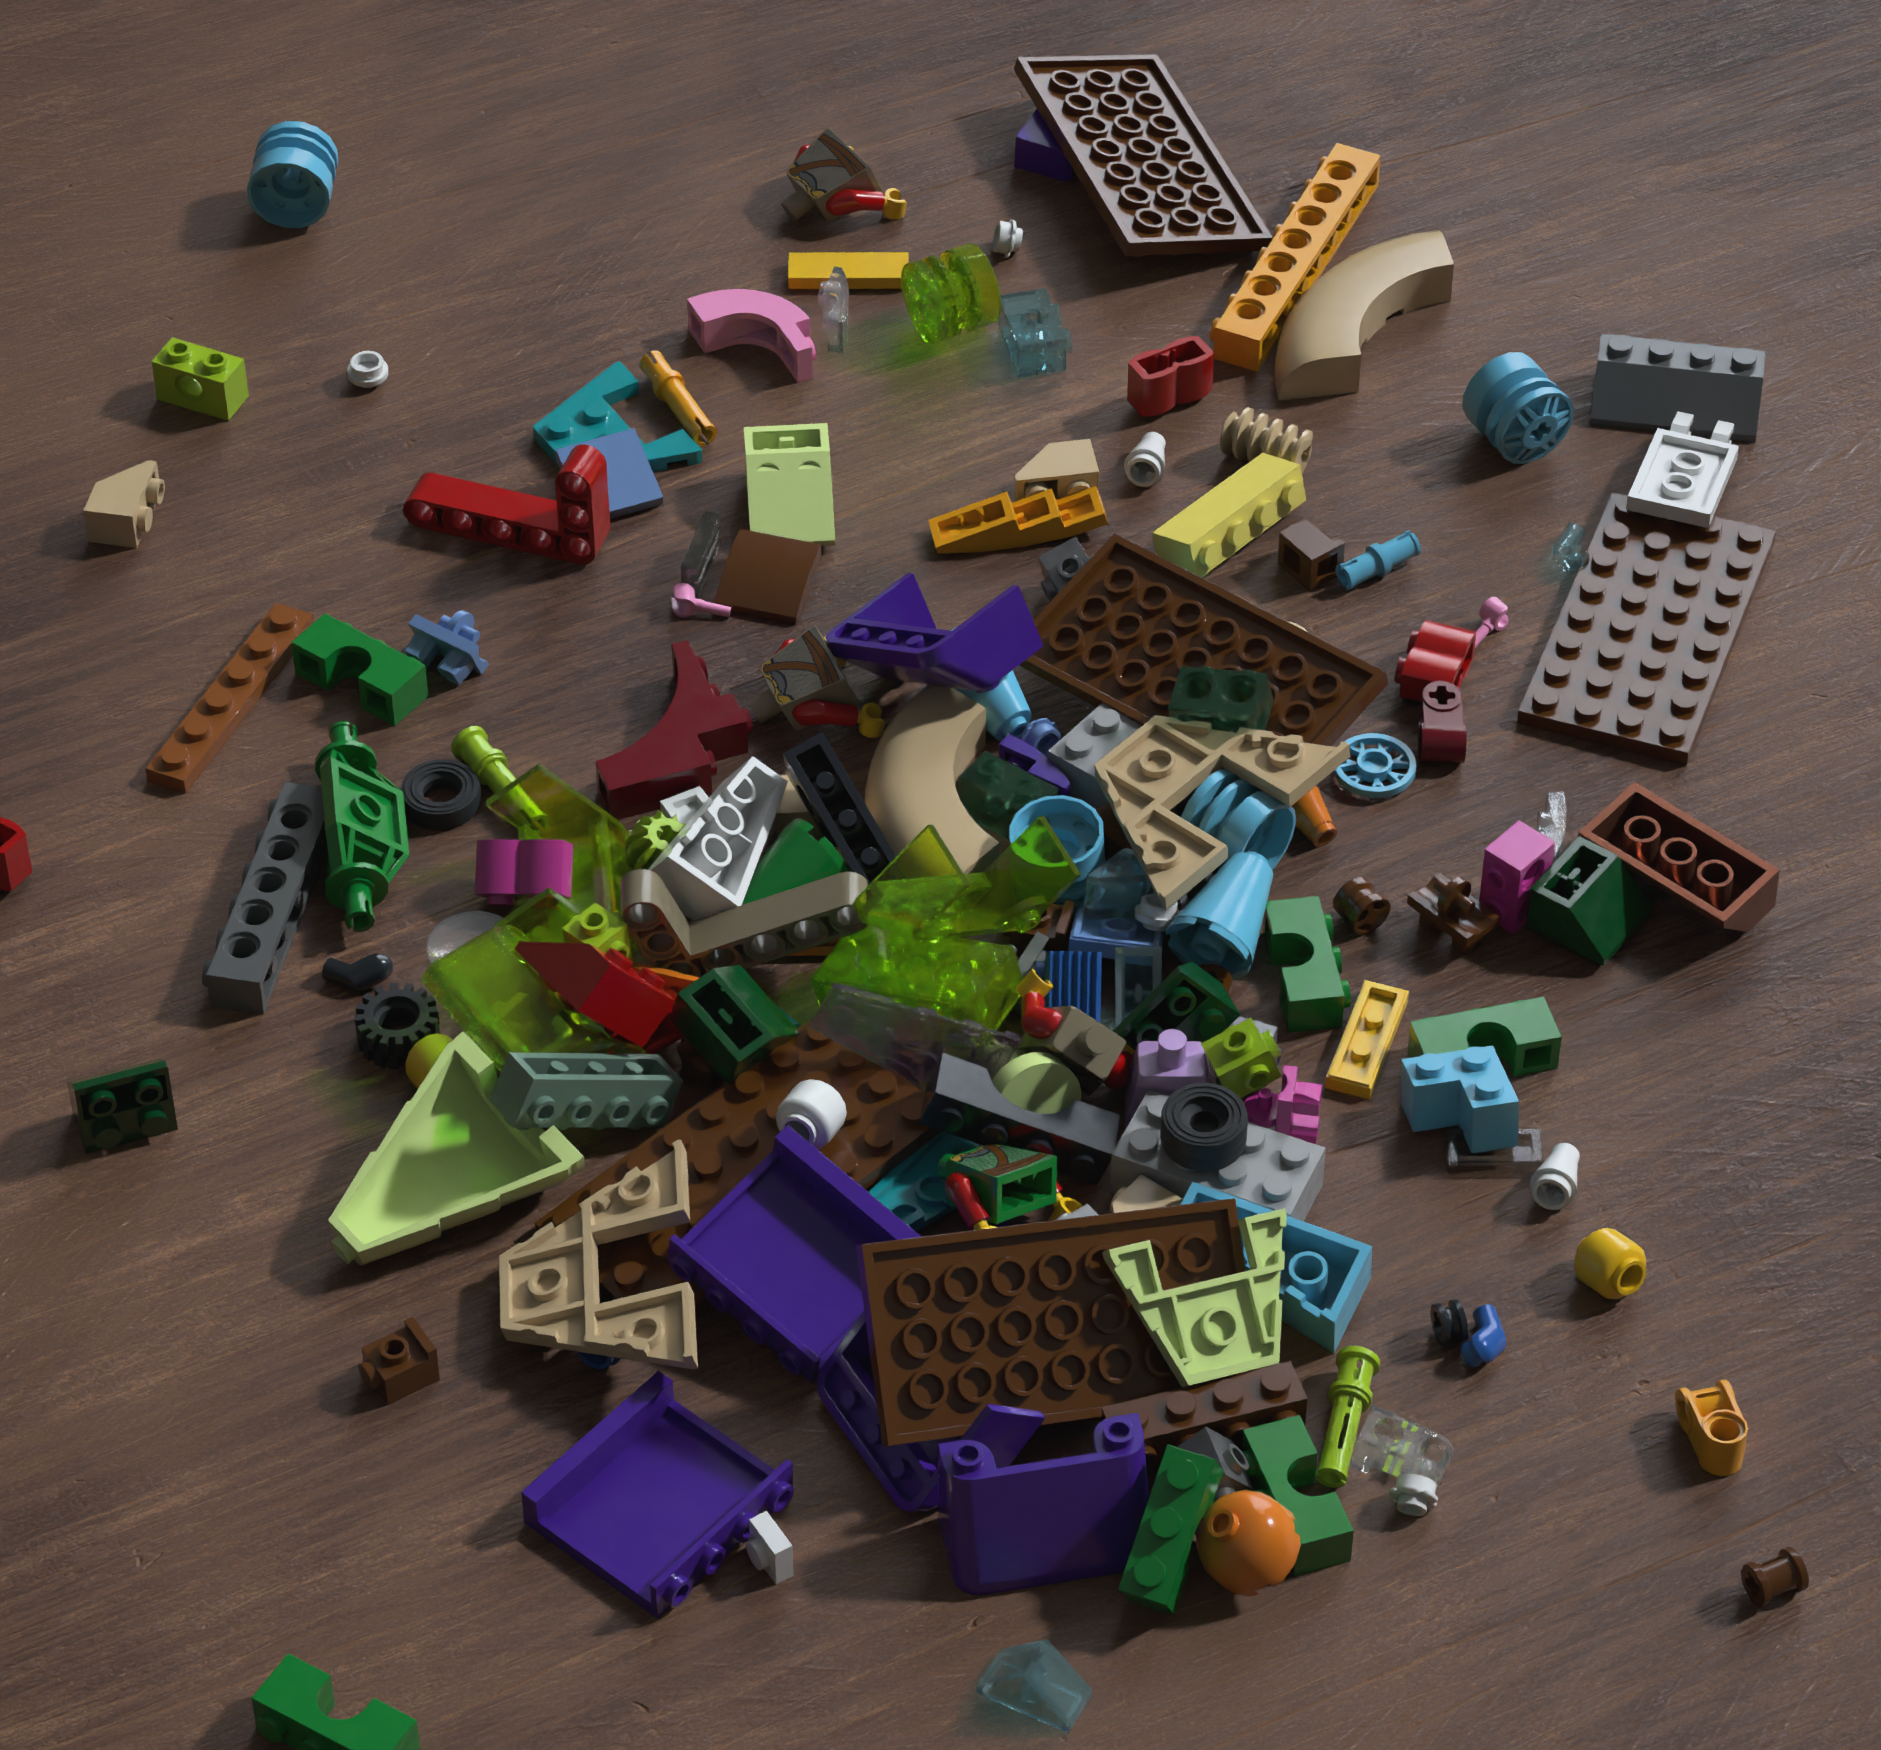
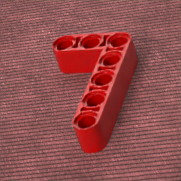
M584 444L575 446L556 476V500L437 473H425L418 479L403 504L402 510L407 520L420 528L576 564H588L595 559L611 527L607 463L603 454L595 447Z

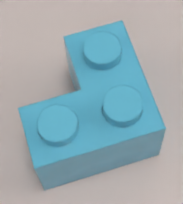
M1493 1045L1470 1047L1466 1050L1439 1054L1429 1053L1419 1057L1401 1059V1106L1413 1132L1459 1125L1471 1153L1518 1146L1519 1100Z

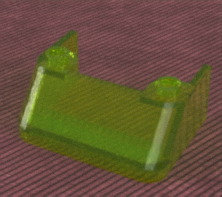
M540 763L486 800L489 809L518 829L519 840L552 839L564 840L573 844L571 898L565 899L548 887L495 924V931L516 946L519 941L564 943L562 928L574 916L580 915L595 902L610 913L615 912L621 916V879L626 873L635 870V867L625 863L627 852L625 841L628 832L616 818ZM629 934L633 956L640 951V948L631 934Z
M1039 816L984 872L968 874L962 872L934 825H927L860 893L852 906L864 924L920 941L929 940L931 943L945 938L1016 930L1018 933H1025L1035 928L1041 922L1042 918L1040 915L1081 876V873L1045 816Z
M506 925L505 928L494 926L434 960L421 976V981L500 1072L509 1052L645 1054V1051L640 1046L611 1038L605 1032V1026L578 1011L566 1008L532 970L533 967L514 949L519 941H545L525 935L514 926Z

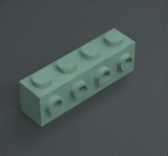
M509 1052L489 1101L504 1116V1121L508 1125L520 1130L550 1128L553 1125L558 1130H566L568 1127H589L595 1130H603L605 1127H626L632 1130H640L642 1127L664 1126L683 1079L659 1054Z

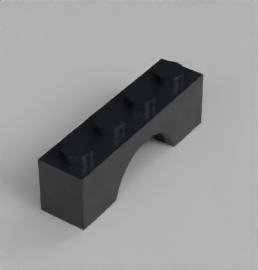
M942 1053L926 1083L919 1123L980 1145L998 1144L1057 1156V1172L1097 1185L1112 1160L1120 1115L1079 1100H1075L1067 1109L1057 1113L1040 1114L1027 1111L1007 1100L997 1090L987 1068Z

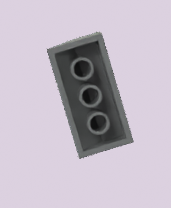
M1601 334L1590 424L1646 431H1657V428L1670 431L1672 422L1679 411L1694 415L1693 423L1689 429L1692 436L1711 437L1718 420L1734 423V430L1730 440L1756 442L1766 351L1712 346L1703 343L1674 342L1665 339L1655 340L1625 335Z

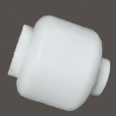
M812 1079L801 1081L779 1105L776 1113L777 1127L781 1132L789 1125L817 1150L822 1149L843 1126L847 1115L846 1105L839 1092L831 1085Z

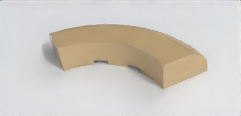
M1441 231L1415 233L1370 246L1332 267L1305 291L1289 313L1277 345L1274 373L1278 401L1359 392L1361 346L1363 342L1367 343L1386 324L1387 317L1397 311L1405 314L1421 307L1451 302L1454 262Z
M926 685L902 707L880 738L868 773L865 788V804L912 882V899L907 901V903L917 913L940 929L999 880L1000 842L986 833L972 819L960 801L955 787L956 781H959L966 766L986 746V708L954 688Z

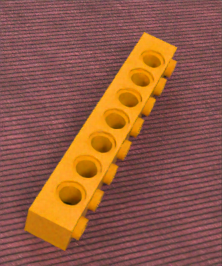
M1336 143L1328 157L1323 156L1321 158L1316 175L1313 179H1307L1302 196L1298 202L1293 201L1291 203L1287 219L1283 225L1278 224L1276 226L1271 243L1268 247H1262L1255 267L1252 271H1246L1241 288L1237 294L1232 293L1230 295L1224 314L1221 318L1216 317L1214 319L1209 334L1210 341H1214V359L1256 372L1260 370L1278 342L1292 308L1305 291L1319 279L1376 191L1379 183L1381 155Z

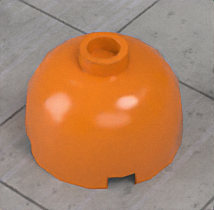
M1242 1490L1223 1495L1209 1506L1205 1516L1199 1522L1196 1531L1198 1558L1207 1574L1233 1594L1248 1597L1259 1595L1255 1590L1262 1589L1268 1584L1273 1587L1277 1586L1285 1579L1295 1565L1301 1546L1300 1535L1295 1532L1293 1520L1296 1521L1290 1510L1269 1495L1261 1492Z

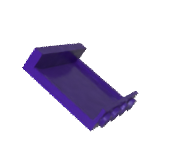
M787 1125L775 1137L773 1151L682 1239L675 1234L669 1239L667 1260L673 1272L685 1282L693 1281L705 1292L707 1300L714 1308L722 1313L728 1311L740 1321L744 1332L754 1342L758 1344L765 1343L775 1351L780 1362L789 1372L794 1375L802 1374L813 1383L818 1378L822 1366L864 1311L856 1245L921 1236Z
M657 1371L521 1492L524 1523L659 1619L670 1607L680 1605L689 1595L691 1588L706 1574L711 1575L715 1573L723 1564L725 1557L736 1546L750 1540V1518L765 1511L771 1515L774 1511L779 1512L788 1505L794 1494L793 1463L786 1459L777 1469L770 1467L674 1400L673 1380Z

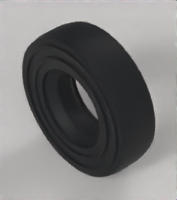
M449 759L431 760L417 765L406 774L400 789L403 791L405 814L408 819L420 827L432 830H446L463 825L474 817L481 802V788L475 772L467 765ZM436 787H450L458 792L454 799L446 802H431L424 798L425 792Z

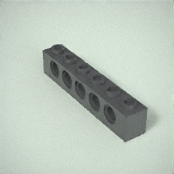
M284 782L278 799H272L268 810L267 827L265 830H260L256 838L253 861L247 862L244 866L240 893L234 894L231 898L226 927L221 926L218 930L213 959H207L204 964L202 984L208 987L211 1006L259 1014L265 1013L328 853L322 787Z

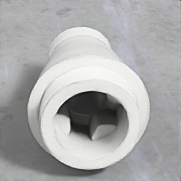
M1157 432L1144 434L1138 445L1125 459V472L1129 480L1137 486H1151L1159 482L1165 474L1164 448L1166 442L1161 434Z
M1568 1143L1555 1145L1551 1154L1531 1177L1530 1188L1532 1196L1540 1206L1546 1209H1561L1571 1203L1576 1197L1577 1169L1580 1154L1573 1145Z

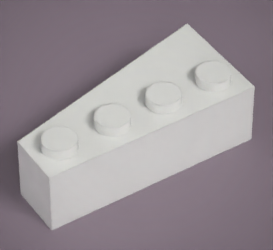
M751 757L718 786L648 869L655 872L662 879L682 913L693 921L741 906L788 781L755 757Z

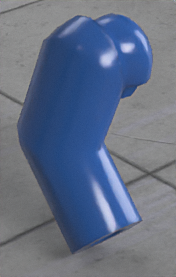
M1489 1304L1482 1305L1474 1310L1472 1316L1478 1331L1472 1335L1471 1341L1463 1343L1460 1348L1464 1361L1470 1367H1478L1482 1362L1490 1363L1506 1347V1336L1496 1308Z

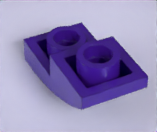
M1010 734L999 744V776L1008 779L1012 783L1026 787L1027 803L1045 796L1065 795L1070 797V782L1047 756Z

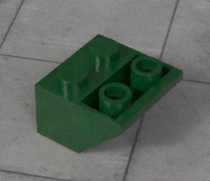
M1579 836L1530 888L1526 927L1604 966L1652 913V905L1618 855Z
M1190 962L1178 966L1113 1032L1126 1041V1045L1133 1050H1136L1137 1044L1142 1041H1158L1159 1035L1168 1029H1176L1186 1035L1187 1041H1200L1203 1043L1227 1029L1240 1016V1013L1222 983L1195 963Z
M741 965L713 968L677 994L669 1015L670 1021L721 1079L729 1084L733 1083L741 1073L749 1071L772 1054L776 1047L784 1045L799 1034L796 1027Z
M159 1058L67 1082L73 1116L85 1153L108 1149L128 1142L178 1130L169 1070L164 1059Z

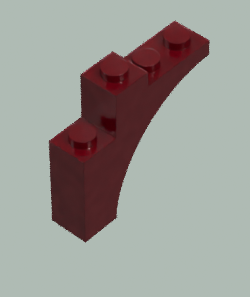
M688 640L671 644L673 677L677 687L665 715L654 728L631 746L616 754L595 761L597 792L611 822L660 809V801L698 786L703 789L707 796H711L712 776L717 775L716 761L748 753V734L753 733V724L748 709L740 708L733 693L720 695L717 685L715 683L709 684L704 658L702 655H695Z

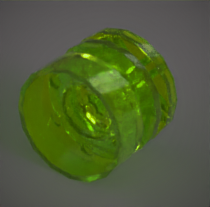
M970 242L942 252L940 258L931 255L923 258L922 261L916 260L903 266L901 288L904 303L916 331L929 344L941 342L947 337L958 336L961 334L962 328L970 332L998 322L1001 315V296L998 282L986 255L977 245Z

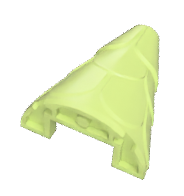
M462 1032L446 1045L411 1101L405 1103L377 1151L369 1153L328 1220L335 1235V1238L330 1243L347 1264L353 1260L361 1266L440 1238L444 1230L495 1213L503 1206L556 1186L584 1168V1156L554 1125L546 1131L542 1128L520 1130L513 1128L504 1121V1116L489 1101L498 1080L494 1064Z

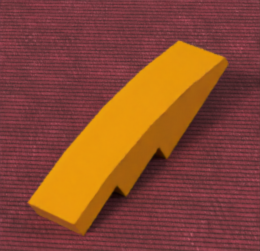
M1096 486L1057 500L1052 488L1015 502H1011L1006 491L928 520L938 554L976 553L1026 547L1071 537L1109 525Z

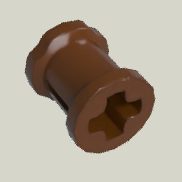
M1792 1547L1781 1549L1777 1557L1760 1564L1748 1562L1741 1569V1580L1744 1589L1752 1603L1760 1608L1769 1605L1771 1599L1790 1590L1799 1593L1806 1590L1809 1585L1806 1566L1801 1556Z

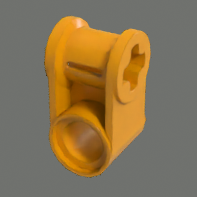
M1726 1379L1716 1382L1715 1387L1689 1391L1686 1387L1678 1388L1675 1392L1677 1417L1682 1429L1690 1439L1699 1459V1464L1704 1470L1717 1476H1729L1738 1472L1744 1460L1748 1427L1736 1403L1735 1394L1729 1381Z

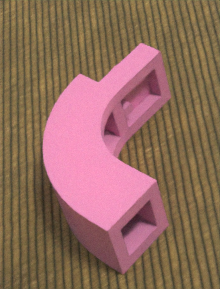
M748 289L718 290L687 299L688 330L704 353L738 344L758 345L776 353L798 383L813 378L812 361L816 360V350L810 338V318L792 302L774 294Z

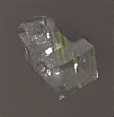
M1373 1405L1358 1437L1350 1467L1367 1474L1370 1468L1374 1467L1396 1477L1401 1474L1422 1475L1432 1479L1436 1483L1437 1489L1441 1485L1452 1460L1454 1448L1451 1442L1441 1434Z

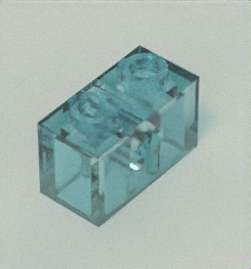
M1046 288L999 295L998 327L1018 378L1065 371L1066 353L1072 352L1070 332L1068 329H1062L1058 303L1052 304Z

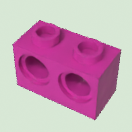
M1520 820L1485 848L1479 897L1480 903L1499 916L1498 925L1512 934H1515L1526 924L1530 888L1552 866L1555 847L1554 841Z

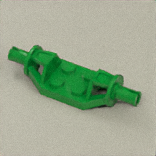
M340 721L330 727L329 738L331 743L321 749L315 758V772L319 780H321L325 833L328 847L326 862L328 877L325 880V894L333 905L345 910V925L348 929L353 927L355 932H364L373 927L375 923L373 907L384 900L388 894L390 881L409 856L404 795L402 790L377 771V757L370 747L357 741L356 726L352 724L349 731L350 723Z

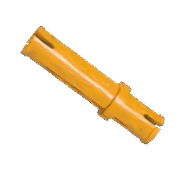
M650 351L652 357L657 362L656 364L652 362L646 353L641 358L639 367L652 382L657 398L667 403L699 447L706 446L705 441L699 435L700 433H703L709 444L713 442L717 436V429L711 424L685 388L682 375L671 369L661 352Z

